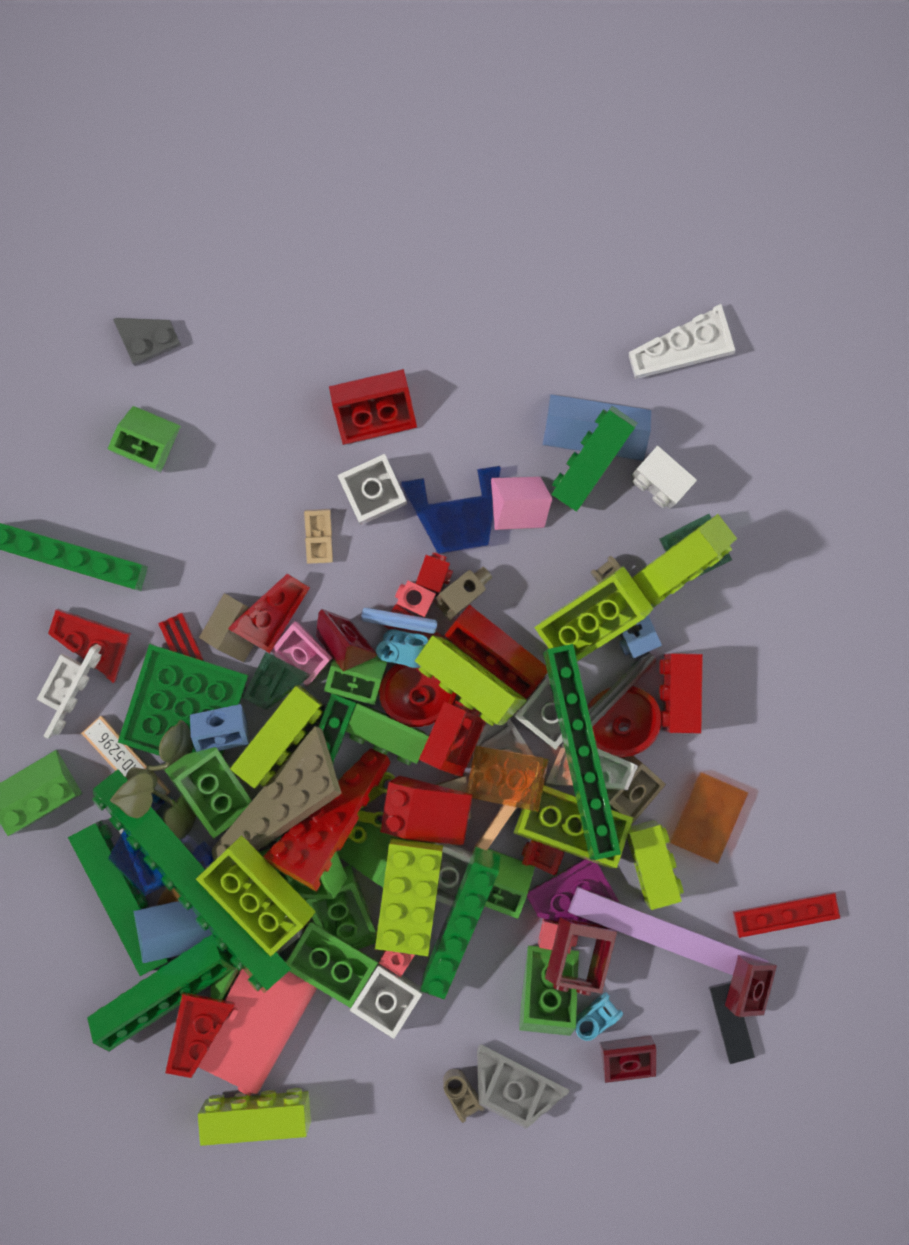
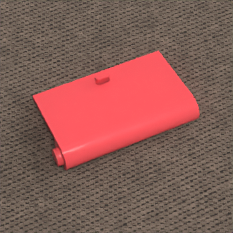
M241 970L225 998V1001L235 1002V1005L198 1068L237 1086L240 1092L251 1096L252 1093L258 1094L317 989L290 971L268 991L263 993L261 989L257 992L247 980L250 978L244 970Z

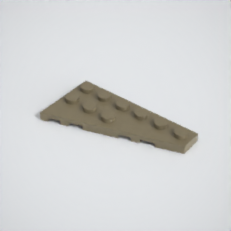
M315 726L211 849L214 861L241 835L257 851L342 794L322 729Z

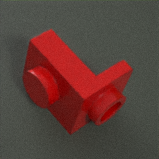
M531 840L523 848L522 856L524 859L522 864L525 866L533 865L555 875L565 852Z

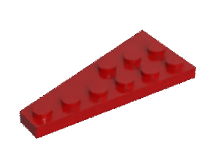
M370 748L338 780L342 794L290 828L263 856L264 859L271 866L317 892L321 885L320 877L323 872L329 871L332 866L331 858L335 852L341 850L359 819L357 813L362 806L366 807L370 800L368 794L373 787L378 786L391 763L388 756Z

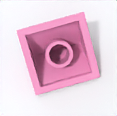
M541 477L491 479L495 530L545 527L552 497Z
M294 622L271 651L306 686L310 685L333 661V657L299 622Z

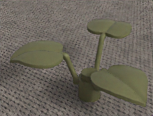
M179 720L175 726L165 733L160 742L159 754L166 763L157 766L148 765L146 769L132 767L126 774L128 781L110 799L126 815L133 818L142 817L149 810L152 804L151 793L165 800L171 807L165 811L163 821L178 839H183L189 834L196 815L183 796H180L175 802L154 789L157 785V776L154 774V771L166 769L184 755L192 753L191 731L184 721Z

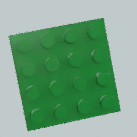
M149 644L117 743L160 756L159 745L163 736L179 720L184 721L191 731L190 715L239 705L249 675ZM193 744V751H192V753H193V752H196V749H195V747H194V744ZM225 749L219 750L222 757L224 755Z

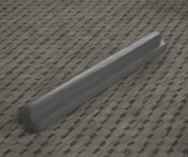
M650 652L645 653L591 707L589 715L592 727L656 662V658Z

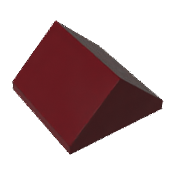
M324 609L318 612L316 637L343 672L377 656L376 651L350 619Z
M738 955L725 1006L738 1017L764 1016L777 965Z
M651 1036L600 1042L605 1083L656 1077V1045Z

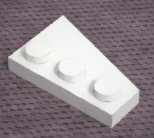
M564 743L546 781L548 785L573 787ZM597 749L606 789L628 790L638 766Z

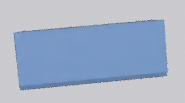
M550 394L543 445L581 451L584 446L580 442L588 431L592 433L598 426L595 420L603 409L608 411L611 406H614L638 423L615 457L644 461L651 432V410Z
M179 901L134 911L143 963L181 955L212 934L209 929L204 931L196 922L195 918L198 916L192 909L187 911Z

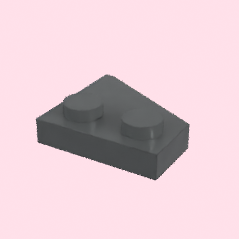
M113 319L131 361L135 366L181 346L170 320Z

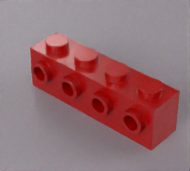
M470 604L444 635L525 699L529 697L548 673L544 663Z

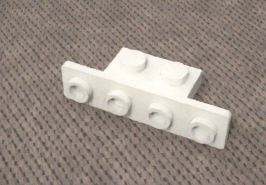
M96 644L90 648L82 664L65 654L59 656L37 698L40 702L57 710L44 734L45 738L49 739L55 734L59 735L66 724L63 720L66 713H71L78 701L75 698L77 692L85 688L90 678L87 676L90 668L94 669L101 658L99 654L100 645Z

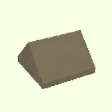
M224 593L199 638L217 650L244 663L254 644L232 632L228 627L250 607Z

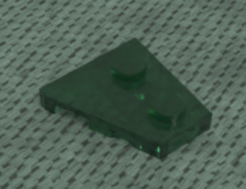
M265 652L242 698L268 710L289 694L295 686H299L307 680L310 674Z

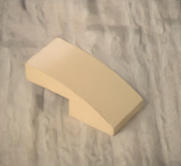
M331 509L305 510L307 564L333 562Z

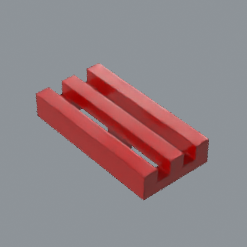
M183 613L158 623L169 649L178 652L167 625L171 626L182 653L190 656L175 623L179 620L196 656L195 658L204 660Z

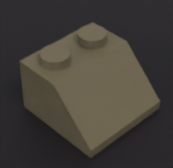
M633 755L619 757L638 766L628 790L606 789L610 805L621 814L632 817V823L637 820L666 785Z

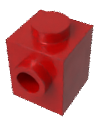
M432 552L431 556L425 555L415 584L440 594L443 584H449L453 570L449 569L450 563L446 562L447 557Z

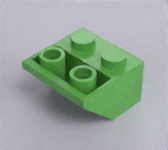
M132 406L117 425L107 449L114 454L161 473L181 426Z
M377 655L375 658L343 672L333 659L324 691L376 705L387 662L381 660Z
M488 848L487 851L501 855L499 873L485 907L519 919L535 866H525L521 860Z

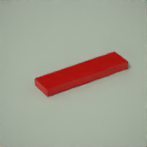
M835 892L733 911L737 936L739 938L841 919Z

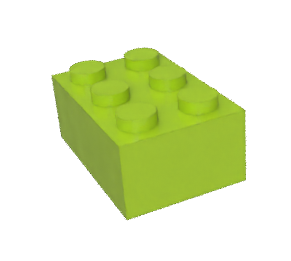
M655 820L631 826L627 841L646 905L651 910L682 902L680 894H683L684 890L680 878H677L673 872L677 865L673 853H670L666 847V843L670 842L666 828H663Z

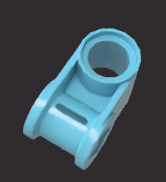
M390 629L384 634L383 641L377 645L376 653L383 661L407 665L411 668H420L415 659L428 643V639L421 634Z
M607 992L598 996L576 1016L575 1032L582 1040L591 1041L595 1039V1037L606 1028L615 1024L623 1016V1012L617 1010L609 1000L610 995ZM604 1006L609 1011V1014L603 1009ZM584 1021L592 1022V1028L588 1032H581L579 1029L580 1024Z

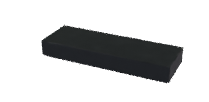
M731 981L710 986L709 991L729 1064H734L755 1058L745 1018L734 1015L725 1006Z

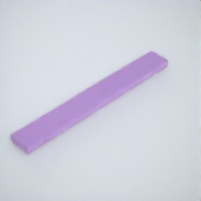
M578 886L568 909L569 913L730 975L734 973L738 955L769 962L764 958Z

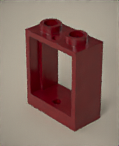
M560 917L545 979L553 984L554 989L568 992L569 988L576 989V992L591 996L592 992L602 994L617 932L603 925ZM572 934L596 939L587 979L562 975Z

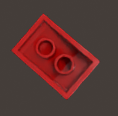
M399 775L388 784L380 832L404 839L463 845L473 794Z

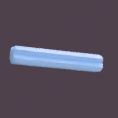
M363 608L361 614L363 622L432 634L437 629V621L434 619L370 608Z

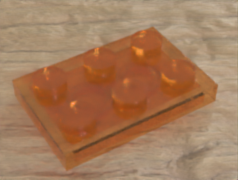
M475 746L466 793L473 794V799L538 812L549 759Z
M699 772L670 839V843L718 864L748 796V792Z

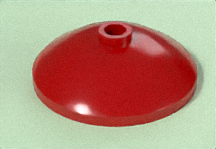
M402 664L394 665L386 673L379 691L380 701L385 713L391 719L408 727H424L434 724L444 701L454 705L457 694L455 692L450 694L439 686L441 681L434 676L429 678L421 673L419 668H411ZM420 698L425 699L422 702H417V700Z
M632 686L592 727L597 749L616 757H629L643 752L653 744L659 735L662 724L660 708L649 693ZM610 688L603 690L590 701L587 706L588 711ZM622 727H628V730L620 731Z

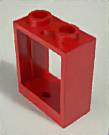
M444 701L419 760L439 770L462 777L486 724L479 717L480 711L474 708L471 710L458 701H455L454 705Z

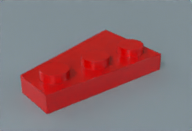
M286 574L228 629L270 653L310 587L291 575Z
M56 609L48 634L83 659H85L92 646L100 645L99 654L101 658L94 669L99 670L107 676L108 680L115 683L131 633L61 609Z
M183 992L166 1066V1074L192 1078L227 1016L233 1009L235 1002Z

